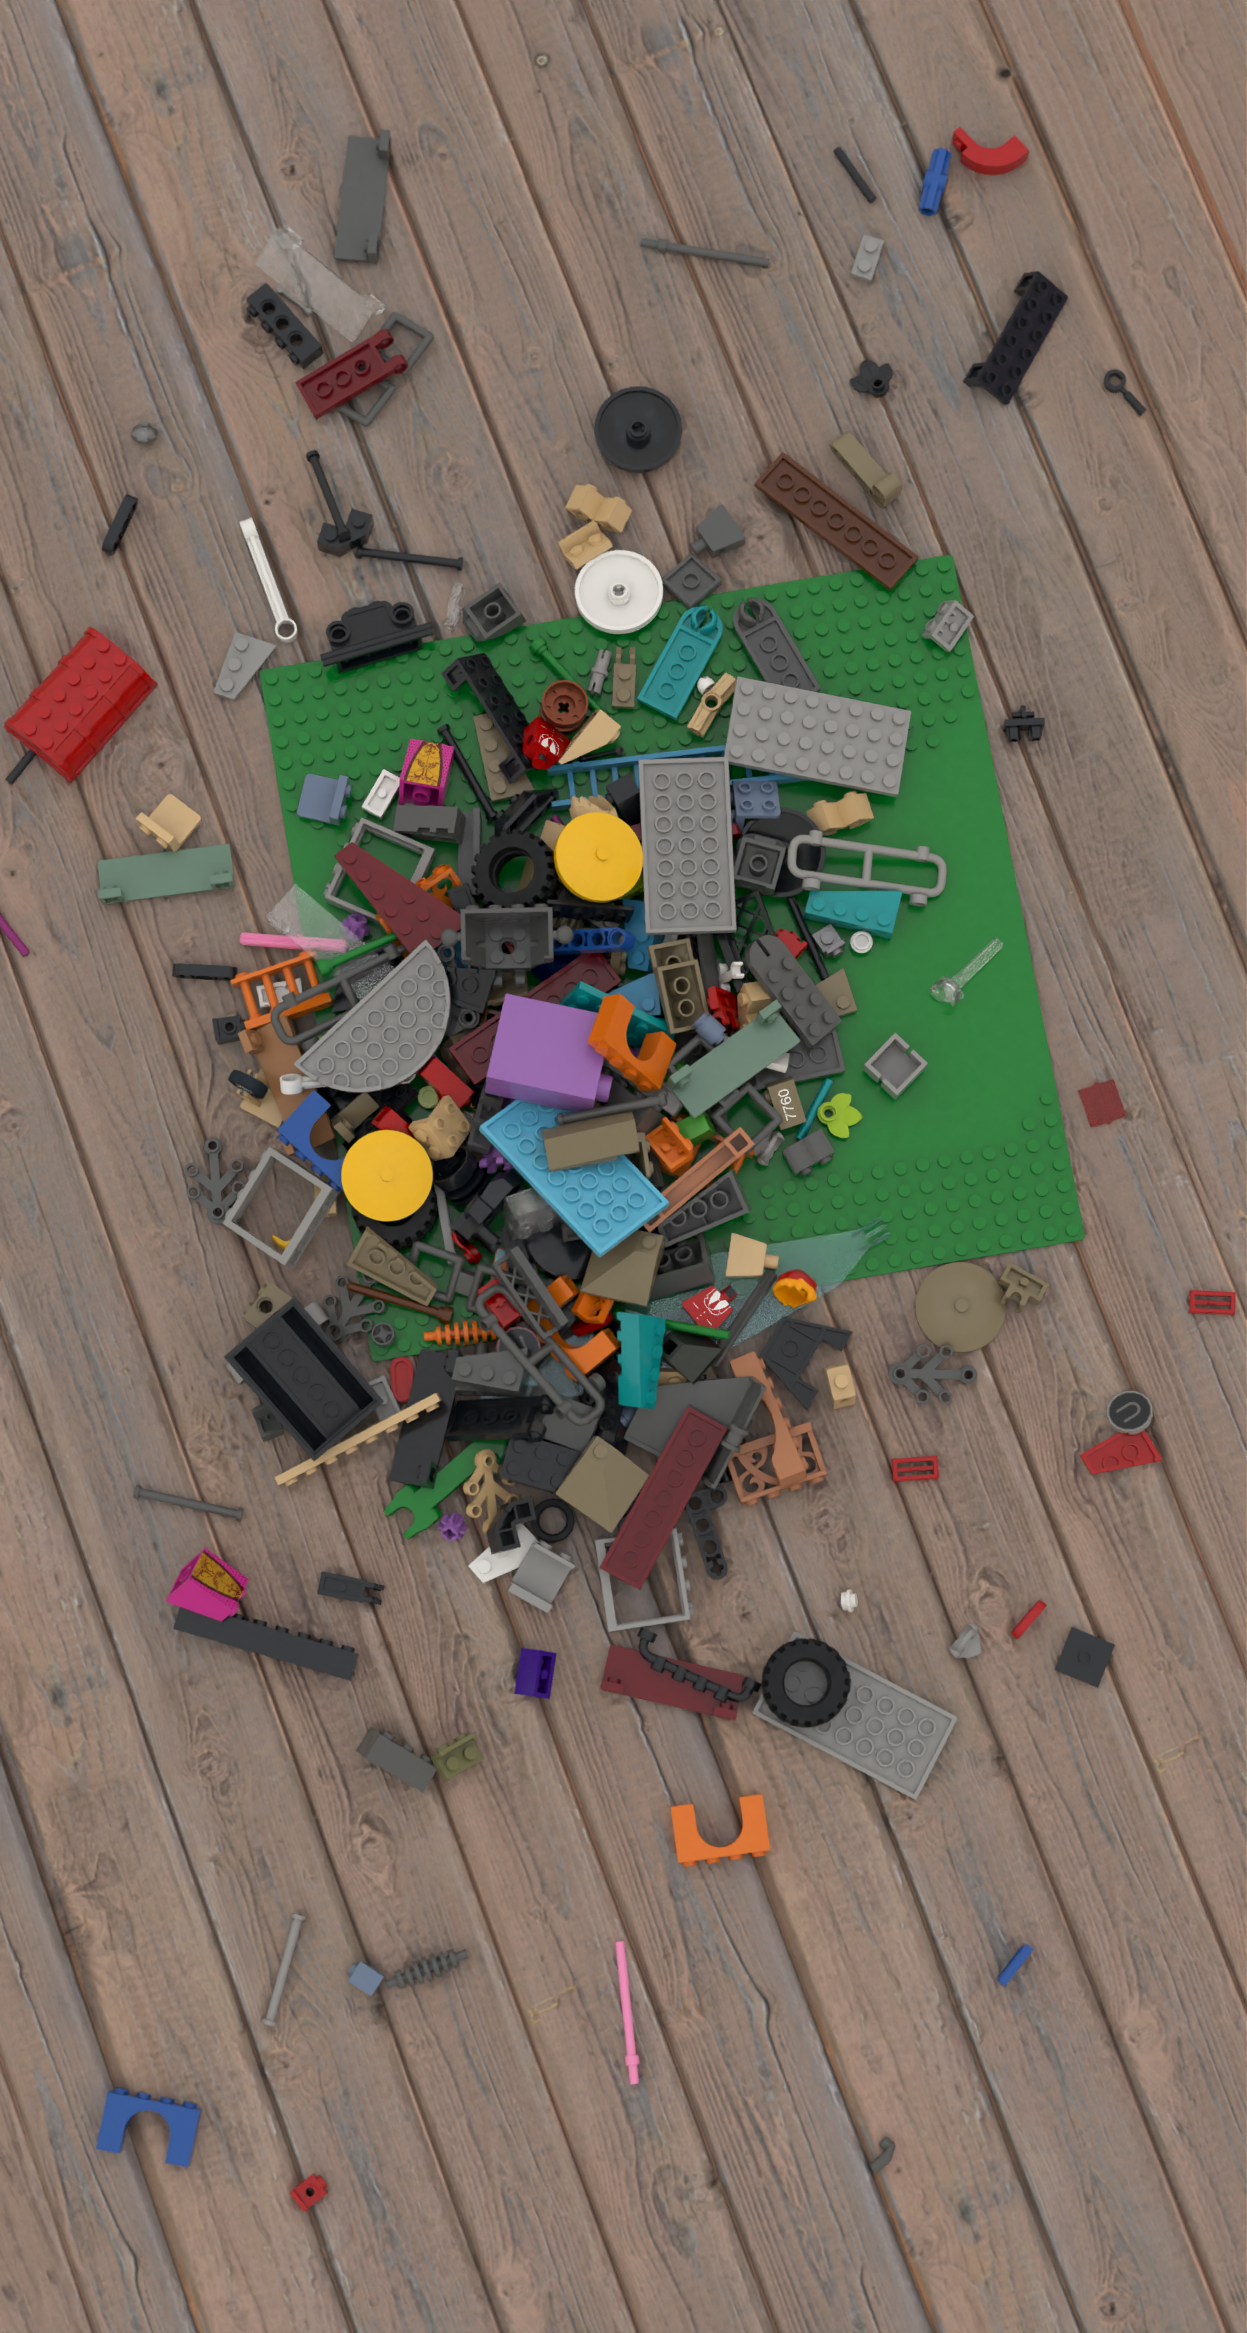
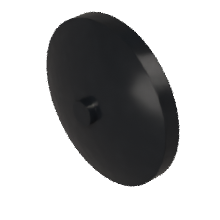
M635 386L615 392L602 404L595 419V440L599 451L610 464L623 471L646 473L656 470L671 460L681 442L682 422L676 406L666 395L652 388Z
M780 808L781 814L777 819L752 818L741 831L742 835L737 841L736 859L743 835L755 833L778 839L787 846L774 895H767L771 897H791L805 891L802 889L803 879L795 877L788 869V848L794 837L809 835L811 830L820 831L808 816L790 808ZM800 844L797 848V867L801 870L822 872L826 858V847Z
M543 1200L532 1211L526 1223L524 1238L527 1252L533 1263L546 1275L557 1279L567 1274L573 1282L583 1281L592 1250L582 1239L563 1242L561 1225L566 1222Z

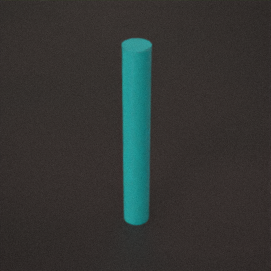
M825 1078L805 1116L807 1122L801 1124L795 1136L796 1139L802 1140L805 1138L817 1115L818 1108L822 1105L833 1084L832 1080Z

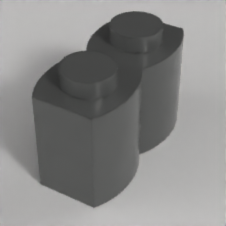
M822 1129L782 1150V1154L794 1175L800 1174L801 1177L812 1172V1166L818 1163L822 1166L833 1160L831 1156L835 1153Z

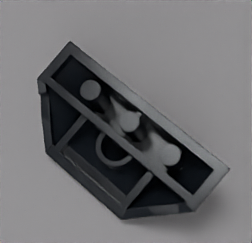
M556 789L525 790L520 795L517 793L510 800V806L507 810H501L494 818L495 835L500 837L502 831L508 830L512 833L513 829H520L523 833L529 831L552 806L551 801H556L559 798V791Z

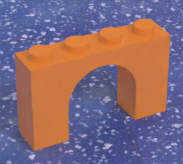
M622 994L604 996L587 1043L597 1053L606 1058L612 1066L622 1072L624 1077L637 1085L639 1090L649 1092L661 1089L676 1043L663 1031L646 1034L639 1055L636 1058L631 1053L626 1038L627 1027L635 1006Z
M567 1274L560 1276L547 1287V1290L560 1309L580 1293L578 1287ZM531 1300L526 1307L529 1311L538 1313V1303ZM540 1318V1324L546 1331L554 1328L549 1320ZM609 1328L602 1330L584 1346L568 1344L561 1338L558 1331L551 1335L585 1376L621 1348L620 1341ZM551 1351L550 1353H551L552 1357H553L556 1361L559 1362L560 1360H559V1359L556 1357V1355ZM564 1366V1368H565L564 1371H565L566 1375H567L570 1379H572V1380L574 1379L575 1382H577V1380L574 1378V1376H573V1375L568 1371V1369Z
M763 1795L739 1797L742 1830L733 1843L724 1847L711 1846L702 1840L697 1831L693 1804L670 1807L678 1863L683 1862V1867L697 1865V1860L706 1859V1864L720 1862L719 1857L729 1856V1860L743 1859L742 1854L752 1853V1857L766 1855L765 1851L770 1850Z

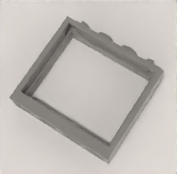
M362 817L360 822L356 823L352 828L351 835L353 837L350 843L353 842L357 846H360L365 833L369 832L422 855L411 878V882L415 884L419 879L426 877L436 855L434 848ZM346 842L343 848H345L350 843ZM337 862L332 872L335 876L331 883L328 882L326 884V889L323 893L326 903L352 914H361L368 921L381 926L375 918L376 914L336 897L347 874Z
M269 1146L268 1150L262 1153L261 1161L257 1168L250 1173L246 1186L237 1194L235 1204L226 1212L225 1220L222 1224L284 1266L294 1268L341 1191L337 1192L328 1182L280 1150ZM276 1160L321 1189L282 1254L238 1225Z
M677 1528L672 1530L669 1537H671L682 1614L617 1624L610 1576L608 1572L599 1568L609 1633L689 1621L690 1615H694L693 1603L687 1600L686 1592H691L689 1578L684 1579L683 1569H687L685 1555L681 1556L680 1547L684 1546L682 1533H677ZM616 1537L595 1540L599 1567L606 1556L605 1547L611 1546Z

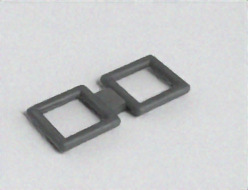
M393 312L380 330L387 329L390 331L397 322L423 338L406 361L408 368L401 373V375L406 376L433 341L434 335L401 314ZM377 350L381 358L383 359L384 363L391 359L389 356ZM361 366L359 368V371H364L366 367ZM391 376L377 384L385 389V391L366 416L361 415L345 404L337 407L336 410L362 426L369 427L396 391V386L388 381Z
M697 1034L671 1058L667 1072L670 1075L677 1072L678 1070L675 1066L700 1043L708 1052L712 1051L716 1046L714 1044L710 1045ZM745 1082L739 1089L734 1090L717 1103L719 1107L710 1117L727 1137L730 1136L734 1130L722 1116L747 1093L772 1119L751 1138L755 1145L744 1153L749 1154L782 1123L783 1119L749 1082Z
M419 1240L414 1241L408 1260L415 1266L420 1251L454 1262L446 1293L436 1290L433 1299L449 1304L452 1303L455 1292L468 1296L465 1306L466 1310L478 1314L475 1302L478 1297L477 1290L481 1287L484 1273L499 1278L492 1266L479 1263L474 1273L463 1269L465 1261L463 1256ZM502 1270L503 1273L512 1275V1273ZM515 1280L514 1284L519 1285L518 1287L521 1286L526 1289V1286L523 1282Z

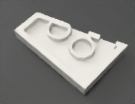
M523 1524L516 1525L521 1547L492 1555L490 1547H488L468 1565L483 1583L519 1568L533 1541L539 1543Z

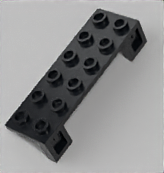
M1039 271L1023 274L1014 290L1016 294L1022 296L986 361L973 364L963 381L968 387L982 386L1003 405L1009 404L1068 299L1064 292Z
M485 653L457 658L441 674L453 692L458 691L467 682L469 683L512 753L498 766L510 784L515 783L527 771L536 769L532 765L533 760L522 751L524 729L529 723Z
M611 1321L605 1327L595 1330L593 1338L607 1328L617 1338V1331H621V1322ZM620 1348L586 1377L589 1378L592 1374L597 1373L602 1376L606 1383V1387L600 1391L604 1398L605 1407L594 1436H599L625 1456L628 1441L617 1437L623 1405H619L618 1375L622 1373V1367L618 1363V1354L621 1353ZM583 1389L581 1402L595 1408V1401Z
M424 1349L420 1351L407 1408L439 1392L442 1401L438 1402L440 1407L428 1413L426 1409L419 1412V1418L409 1423L406 1420L403 1421L389 1476L391 1481L433 1489L445 1442L444 1434L450 1421L457 1393L455 1391L456 1385L452 1381L456 1358L463 1356L459 1351L450 1349L449 1354Z

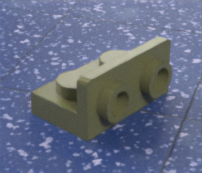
M464 1732L454 1738L456 1743L449 1746L448 1742L436 1749L437 1754L431 1757L444 1782L484 1759L472 1740L477 1736L475 1732L470 1735Z

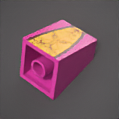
M410 739L400 776L399 805L412 803L417 806H444L453 765V746Z
M204 1548L180 1570L166 1601L222 1622L226 1617H232L239 1608L237 1603L247 1591L245 1586L249 1579Z

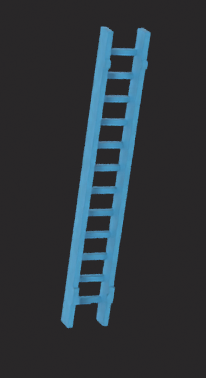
M725 745L553 765L547 770L548 776L568 775L570 799L551 801L552 811L568 810L571 807V798L573 796L576 797L573 773L590 772L592 796L597 798L596 770L611 769L614 782L618 780L617 768L633 766L635 783L639 789L638 760L723 757ZM745 768L747 778L730 780L729 773L730 790L733 781H774L777 784L810 781L781 774L775 775L768 772L769 775L752 777V770L750 768Z

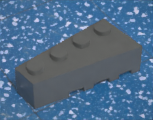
M603 1066L601 1074L612 1076L613 1072ZM618 1077L617 1080L615 1078L612 1079L608 1102H597L602 1103L603 1107L645 1099L646 1096L636 1089L632 1092L628 1089L630 1084ZM657 1105L632 1110L637 1132H645V1135L662 1125V1118L666 1117L661 1113L663 1108Z
M734 1167L657 1226L660 1235L664 1237L665 1247L750 1212L751 1206Z
M703 1232L696 1234V1238L688 1242L683 1240L677 1243L678 1247L668 1252L663 1251L649 1300L716 1281L710 1247Z

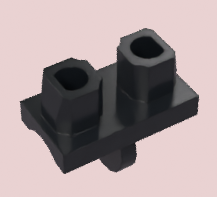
M1023 705L1020 706V712H1012V719L1004 720L1003 732H1006L1008 742L1020 741V731H1028L1029 741H1040L1042 730L1045 726V718H1034V711L1026 712V706Z

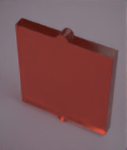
M1114 1079L1100 1084L1094 1083L1093 1086L1078 1090L1091 1128L1105 1123L1110 1124L1111 1121L1126 1117Z

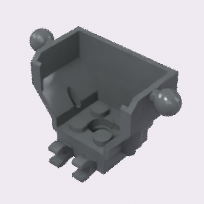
M522 904L511 905V908H502L501 905H490L488 909H479V906L469 905L465 909H460L461 933H457L452 928H447L441 933L440 938L442 943L449 947L454 946L457 942H461L462 964L481 967V969L498 970L493 988H502V972H515L516 987H525V971H531L536 966L554 962L553 940L567 944L572 941L574 933L568 926H560L557 930H553L552 907H548L547 904H535L533 908H525V905ZM510 944L515 949L511 954H506L502 951L504 945Z

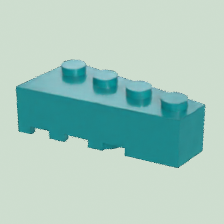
M810 891L804 919L825 924L831 923L833 926L854 931H865L871 935L891 939L902 891Z
M617 1312V1320H621V1331H617V1339L621 1341V1353L618 1354V1363L622 1367V1373L618 1375L619 1405L654 1409L657 1399L656 1393L660 1376L659 1369L663 1353L662 1346L666 1330V1318Z

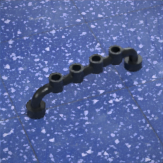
M642 1627L637 1634L641 1638L639 1652L645 1660L652 1663L650 1668L660 1673H663L664 1669L672 1672L671 1678L681 1683H684L685 1679L694 1683L692 1688L702 1693H705L706 1689L714 1692L713 1698L726 1703L727 1699L734 1702H744L750 1698L753 1692L758 1693L761 1688L759 1682L745 1677L742 1682V1686L745 1687L744 1691L741 1693L733 1692L724 1686L651 1653L648 1649V1643L654 1644L657 1634Z

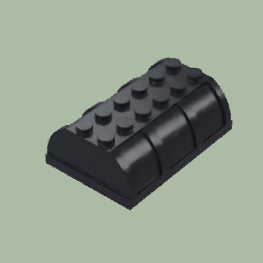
M295 1297L289 1300L224 1356L227 1362L313 1461L317 1460L384 1402Z

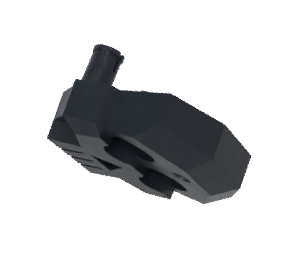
M512 1169L498 1173L488 1184L481 1197L476 1194L468 1203L464 1212L451 1225L452 1231L468 1245L478 1241L493 1254L502 1243L499 1242L501 1237L495 1234L489 1226L515 1198L524 1184L523 1179Z

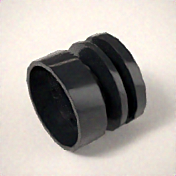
M460 1146L453 1157L437 1160L432 1166L433 1182L458 1207L467 1206L476 1194L481 1197L491 1181V1175L487 1174V1169L480 1168L476 1157L464 1146Z

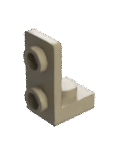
M360 1093L331 1119L332 1125L349 1143L355 1138L353 1130L377 1110L379 1105L368 1093Z

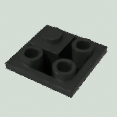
M674 1330L663 1338L661 1358L694 1385L724 1350L707 1336Z

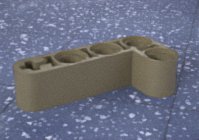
M849 431L844 432L829 444L834 455L880 508H885L901 495L902 485L898 478L891 472L886 474Z

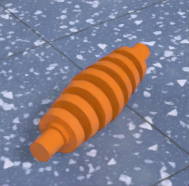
M466 1320L463 1321V1329H459L458 1322L454 1323V1330H450L449 1324L445 1325L444 1331H441L440 1326H436V1330L433 1332H424V1341L435 1340L437 1345H442V1340L446 1339V1345H451V1339H455V1344L460 1346V1338H464L465 1346L469 1345V1337H473L474 1344H478V1336H482L483 1342H487V1336L491 1335L492 1340H496V1335L491 1329L485 1332L480 1327H477L476 1321H472V1328H468Z

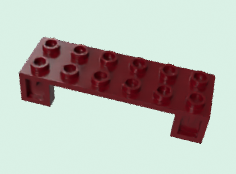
M615 1645L610 1646L600 1690L733 1721L736 1720L739 1702L727 1699L726 1703L713 1698L714 1692L706 1689L705 1693H702L692 1688L694 1683L685 1679L684 1683H681L671 1678L672 1672L664 1669L663 1673H660L650 1668L652 1663L645 1660L639 1651ZM660 1656L733 1692L741 1693L744 1675Z

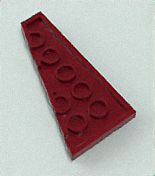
M353 842L334 855V858L409 954L424 940H427L434 950L443 944L440 937L441 933L447 928H452L457 933L461 930V914Z

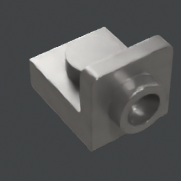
M831 923L812 935L813 940L826 959L830 956L835 958L844 952L843 948H845L846 942L844 939L841 940Z

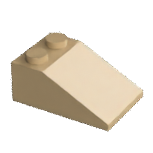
M601 709L595 710L571 739L570 744L556 764L562 765L608 744V742L613 743L620 735L618 730L621 726Z

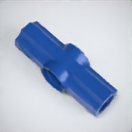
M938 148L932 152L929 170L926 171L923 193L918 210L923 215L932 216L938 212L941 194L944 193L948 177L947 170L952 154L947 149Z

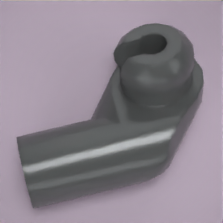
M884 2137L880 2141L879 2147L883 2151L870 2163V2167L876 2173L883 2169L892 2159L896 2146L889 2137Z

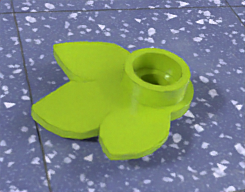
M837 1094L830 1102H825L818 1108V1119L828 1126L831 1134L839 1138H848V1126H852L862 1119L861 1113L854 1107L849 1106L851 1102L850 1094ZM830 1110L833 1116L828 1118L824 1115V1112Z

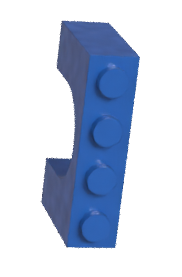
M313 1090L278 1128L277 1132L279 1135L277 1138L286 1146L291 1144L296 1149L294 1153L302 1161L309 1160L313 1164L311 1169L320 1177L324 1174L330 1180L328 1184L337 1192L340 1190L344 1192L341 1170L345 1157L338 1160L324 1159L315 1153L310 1144L312 1126L331 1106Z
M115 2087L114 2091L110 2090L107 2093L96 2149L118 2154L122 2152L130 2119L140 2111L150 2110L162 2115L170 2128V2141L165 2163L183 2167L191 2165L202 2108H198L197 2103L184 2101L183 2104L174 2103L173 2098L161 2096L160 2100L151 2098L152 2094L138 2092L137 2095L128 2094V2089Z

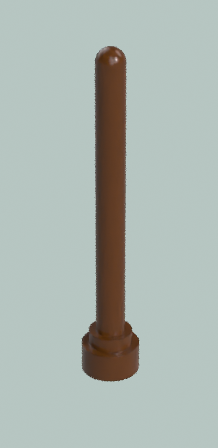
M349 1282L346 1286L347 1290L436 1316V1319L440 1320V1323L449 1324L454 1308L447 1305L445 1307L440 1306V1308L431 1305L425 1306L417 1301L353 1282Z

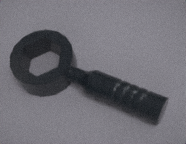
M1117 369L1108 371L1103 381L1105 389L1111 393L1121 392L1124 399L1140 416L1146 412L1144 406L1130 391L1124 388L1126 383L1124 373ZM1117 376L1121 380V385L1112 386L1108 382L1109 377Z

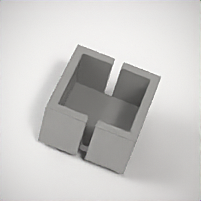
M896 1033L863 1066V1070L876 1083L880 1080L882 1081L881 1087L894 1100L906 1090L928 1065L914 1050L910 1052L908 1057L906 1053L910 1046Z

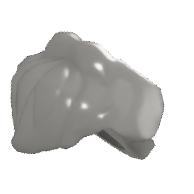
M779 1131L771 1132L754 1148L757 1163L764 1166L769 1165V1160L772 1158L774 1151L784 1141V1137Z
M972 1623L966 1624L965 1630L960 1634L959 1639L949 1647L950 1652L955 1658L968 1659L981 1653L979 1628L977 1625Z

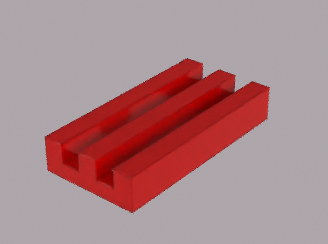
M1189 1291V1314L1235 1315L1236 1292ZM1195 1296L1231 1297L1230 1301L1195 1300ZM1195 1305L1230 1306V1310L1195 1308Z
M937 1456L891 1459L893 1482L939 1479ZM933 1461V1465L897 1468L899 1463ZM934 1470V1474L898 1477V1473Z

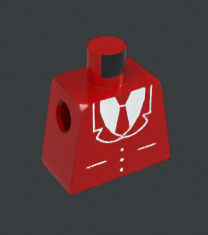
M537 716L524 729L522 751L533 760L532 765L534 768L548 770L561 758L571 740Z
M730 1284L721 1292H718L712 1285L683 1301L681 1306L697 1325L718 1329L733 1312L728 1303L738 1294Z

